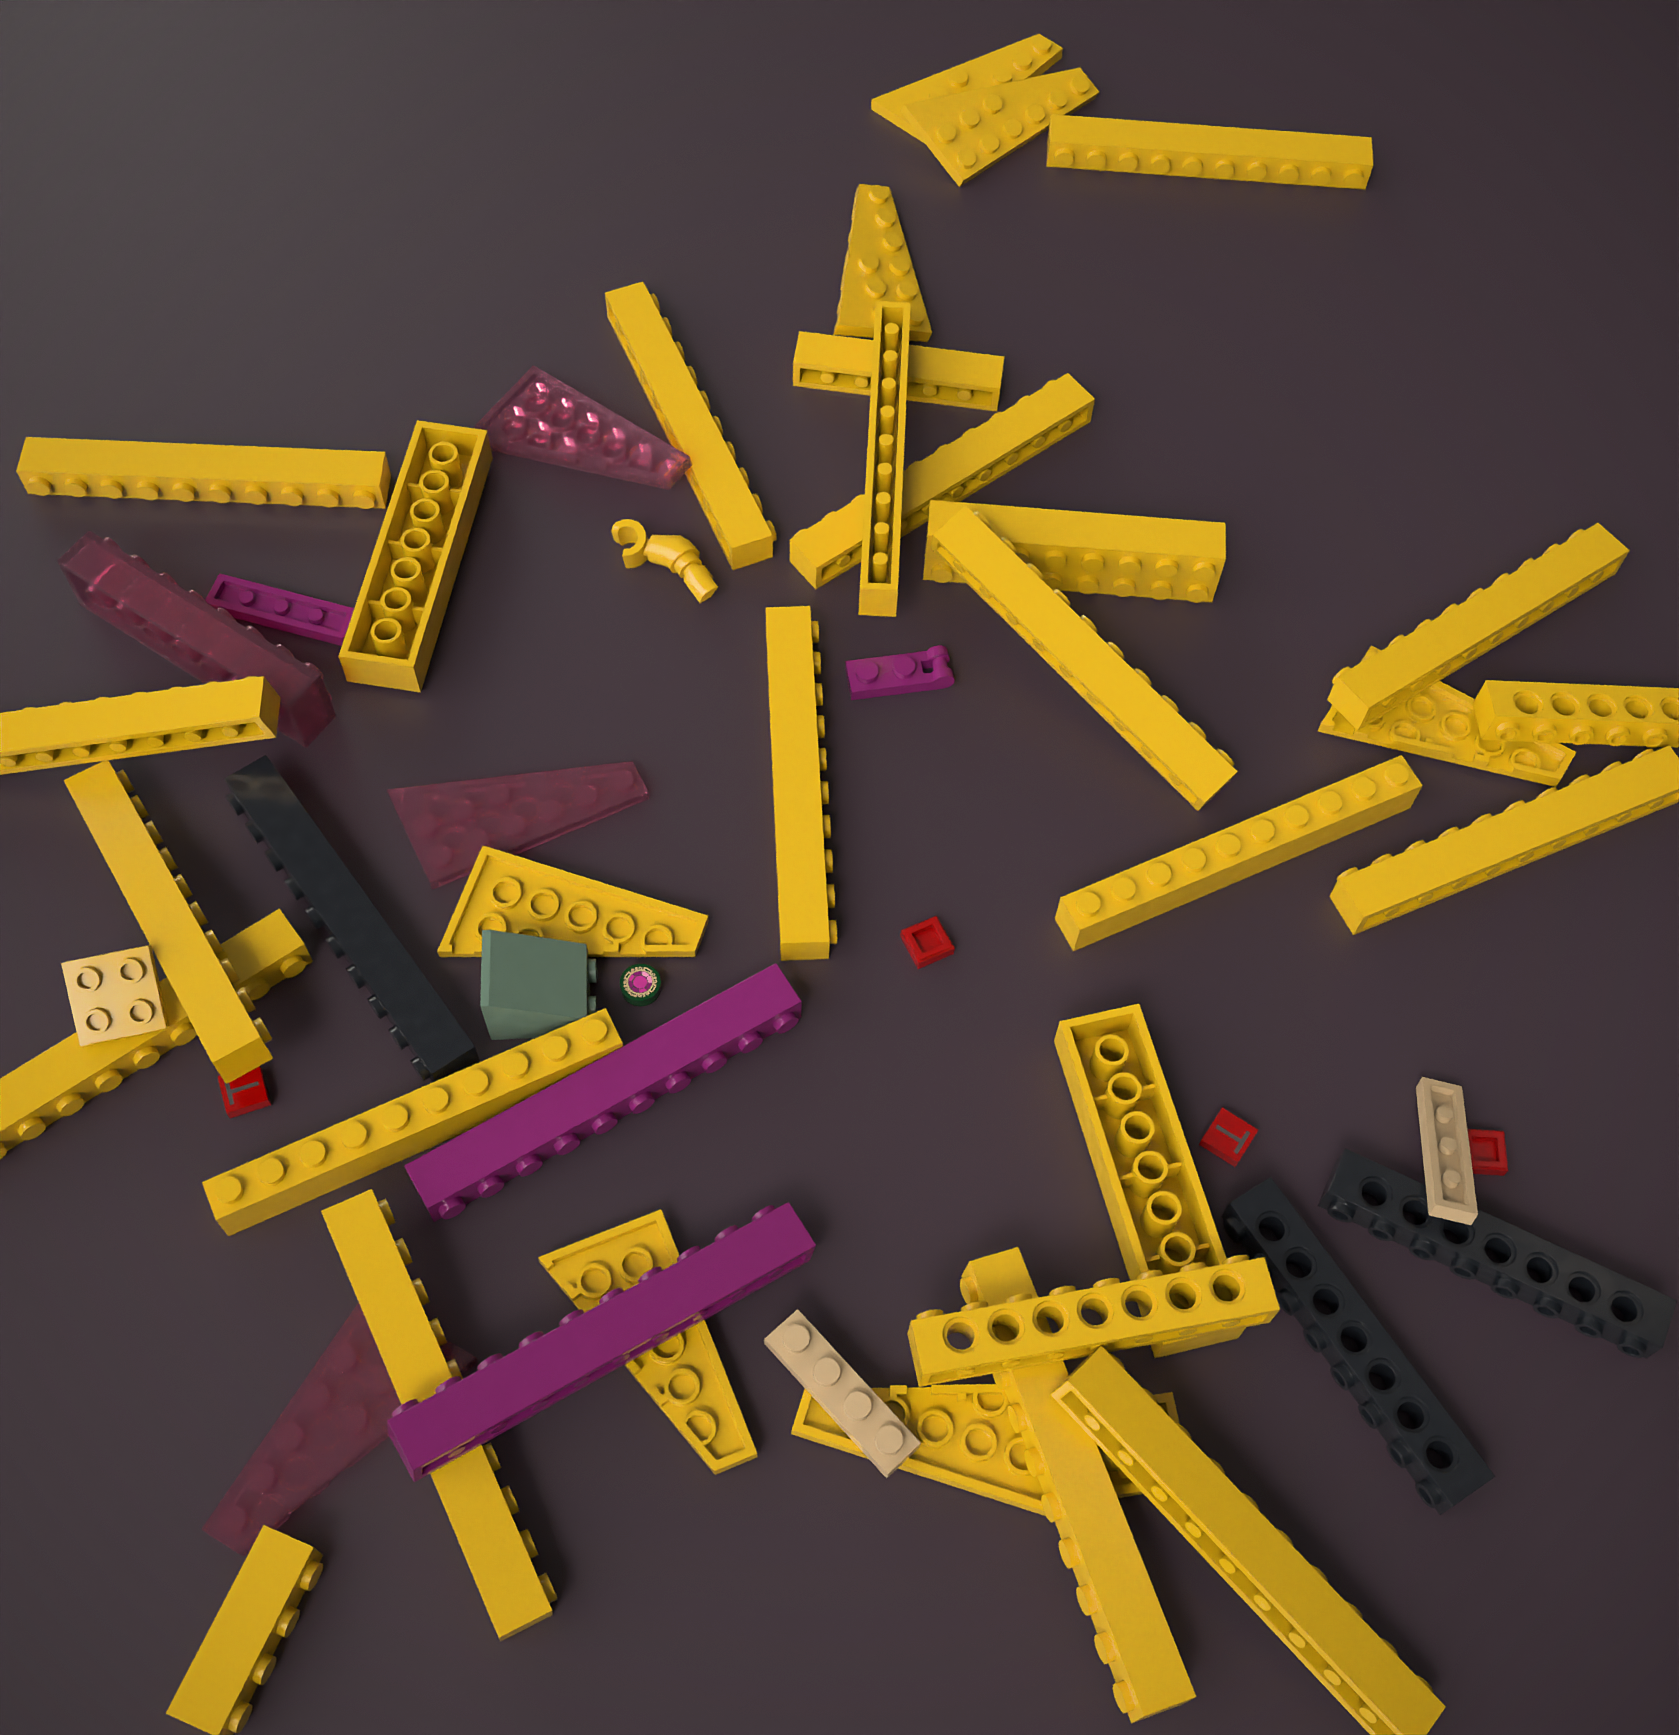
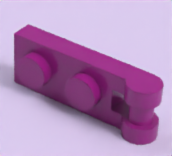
M937 645L922 652L845 661V671L851 700L937 690L952 686L955 679L952 669L947 665L950 660L947 647ZM933 668L934 670L931 673H923V669Z

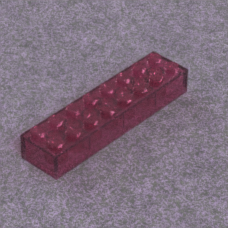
M88 531L57 560L81 606L204 684L213 681L240 680L248 676H264L281 697L277 730L305 748L336 717L331 703L332 697L323 681L324 675L314 664L300 662L283 645L271 644L254 627L250 625L247 627L242 626L225 609L221 607L218 609L213 608L196 591L184 590L167 573L161 572L159 574L152 570L138 555L133 554L130 556L123 552L112 539L108 537L102 539L93 532Z

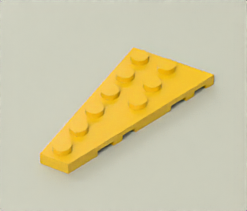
M1036 34L871 99V110L923 142L900 112L904 104L1040 76L1062 58L1063 48L1043 35Z
M1079 67L907 103L902 106L900 112L956 184L961 187L1048 130L1051 114L1071 115L1094 100L1099 91Z
M859 184L854 198L851 218L852 226L848 237L849 245L845 257L840 289L842 291L833 335L874 338L875 302L911 303L909 341L928 342L932 330L890 187Z
M1371 645L1365 656L1374 650L1377 652L1381 650ZM1441 681L1360 730H1357L1332 705L1318 729V732L1554 787L1558 785L1576 754L1575 751L1560 743L1482 740L1472 705L1475 699Z
M482 845L437 953L439 957H482V930H495L587 944L589 957H696L709 918L708 915Z
M660 1209L542 1255L538 1259L540 1264L578 1309H583L585 1313L600 1305L599 1300L610 1291L620 1287L626 1291L639 1283L638 1279L647 1271L661 1266L664 1270L677 1263L679 1253L663 1212ZM705 1320L625 1364L630 1373L715 1475L758 1457Z
M996 1384L931 1385V1387L907 1388V1385H890L889 1388H871L921 1442L920 1448L898 1469L1046 1516L1041 1501V1496L1044 1492L1038 1476L1033 1477L1026 1465L1024 1451L1027 1448L1021 1432H1015L1008 1416V1406L1010 1403L1004 1388L999 1389ZM804 1389L791 1434L868 1459L810 1393Z

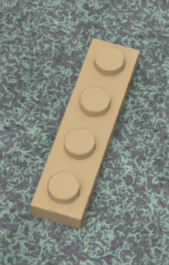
M1422 1077L1416 1086L1428 1213L1430 1216L1472 1225L1478 1215L1462 1086Z
M798 1309L764 1338V1344L886 1478L920 1448L921 1442Z

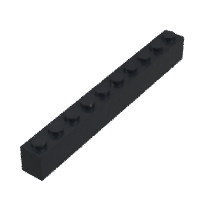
M264 755L224 778L231 792L225 796L229 805L237 816L243 813L246 815L249 821L245 823V827L257 844L262 841L265 842L269 849L264 853L275 871L278 872L284 869L289 877L284 882L297 901L301 898L305 899L309 907L304 910L317 930L321 927L326 929L330 936L325 938V941L335 957L339 959L345 956L350 964L345 969L356 987L360 989L366 986L372 995L367 998V1001L379 1019L387 1016L393 1027L389 1028L388 1031L401 1050L408 1047L415 1057L410 1062L421 1080L425 1081L430 1078L432 1082H435L479 1063L480 1059L472 1041L269 758Z

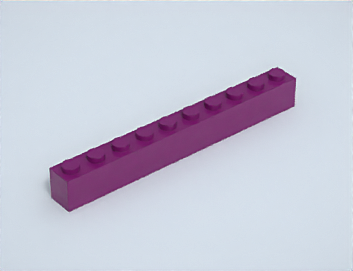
M775 963L406 1164L404 1167L432 1220L435 1222L441 1218H453L460 1214L466 1208V1204L480 1196L487 1198L498 1193L504 1187V1183L518 1175L524 1177L534 1173L542 1166L543 1161L556 1154L565 1155L572 1152L580 1145V1141L594 1133L600 1135L608 1132L622 1117L631 1112L638 1114L647 1110L658 1097L667 1092L673 1094L683 1090L694 1077L703 1072L713 1073L726 1064L727 1059L739 1052L749 1053L762 1044L763 1039L775 1032L782 1034L789 1031L801 1019L802 1001Z
M787 1202L778 1208H775L774 1205L763 1208L752 1217V1222L741 1228H738L737 1225L726 1228L715 1237L714 1243L703 1249L700 1246L689 1248L677 1258V1263L664 1270L661 1266L647 1271L638 1279L639 1283L626 1291L621 1287L610 1291L599 1300L600 1305L585 1313L583 1309L571 1312L559 1322L560 1326L545 1335L543 1331L529 1335L519 1343V1349L504 1357L501 1353L490 1356L477 1366V1372L466 1378L461 1379L460 1376H455L446 1380L435 1389L436 1394L419 1403L417 1399H413L400 1405L393 1411V1417L387 1420L388 1434L413 1482L420 1480L809 1262L816 1244L790 1203Z

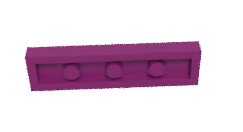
M220 573L204 601L207 611L339 646L343 644L354 608Z

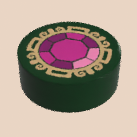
M634 964L628 967L620 978L623 998L634 1006H647L656 1001L661 993V979L657 970L647 964Z

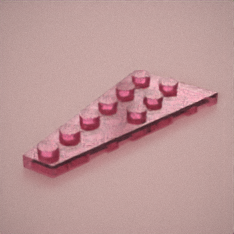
M534 365L473 427L475 429L487 430L491 451L670 490L692 466L688 455Z
M632 761L387 790L432 890L469 875L482 845L517 855L649 799L648 790Z
M359 1302L201 1529L241 1556H245L250 1552L263 1525L276 1530L290 1518V1514L313 1495L316 1497L329 1486L328 1483L348 1466L351 1468L389 1436L387 1420L393 1417V1411L401 1405V1402ZM448 1340L446 1344L439 1346L445 1361L448 1362L455 1359L460 1372L468 1371L478 1362L475 1356Z

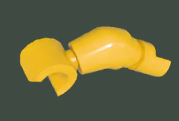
M631 519L620 520L612 526L611 532L615 542L622 546L628 543H635L633 547L623 550L622 557L626 568L641 566L647 560L651 563L668 567L672 573H678L684 579V583L699 603L712 597L718 586L713 581V576L699 559L700 552L685 537L681 535H652L648 539L644 527L639 522Z

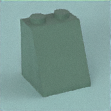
M482 930L480 1007L491 1040L537 1038L598 1011L597 996H590V983H597L598 978L597 960L589 959L587 944L495 930Z

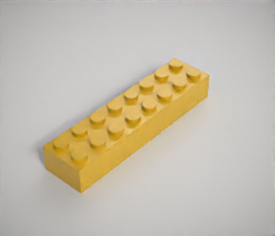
M417 420L338 656L347 682L421 693L493 459L487 430Z
M930 500L923 580H932L939 583H966L931 548L932 535L966 505L973 513L978 511L984 515L990 523V529L999 538H1007L1016 548V555L1025 564L1031 563L1036 566L1043 575V581L1052 590L1058 589L1059 591H1072L1083 594H1111L1119 597H1149L1156 600H1187L1194 603L1212 602L1226 560V523Z
M1140 1004L1059 1021L1054 1043L1130 1281L1136 1280V1277L1144 1272L1161 1270L1163 1275L1178 1273L1180 1268L1192 1263L1203 1262L1206 1264V1267L1223 1265L1222 1262L1227 1258ZM1213 1286V1291L1219 1299L1232 1301V1296L1226 1288ZM1169 1295L1174 1306L1180 1309H1189L1188 1301L1182 1295ZM1137 1303L1141 1313V1317H1145V1309L1142 1305ZM1246 1327L1151 1344L1154 1357L1159 1358L1237 1339Z

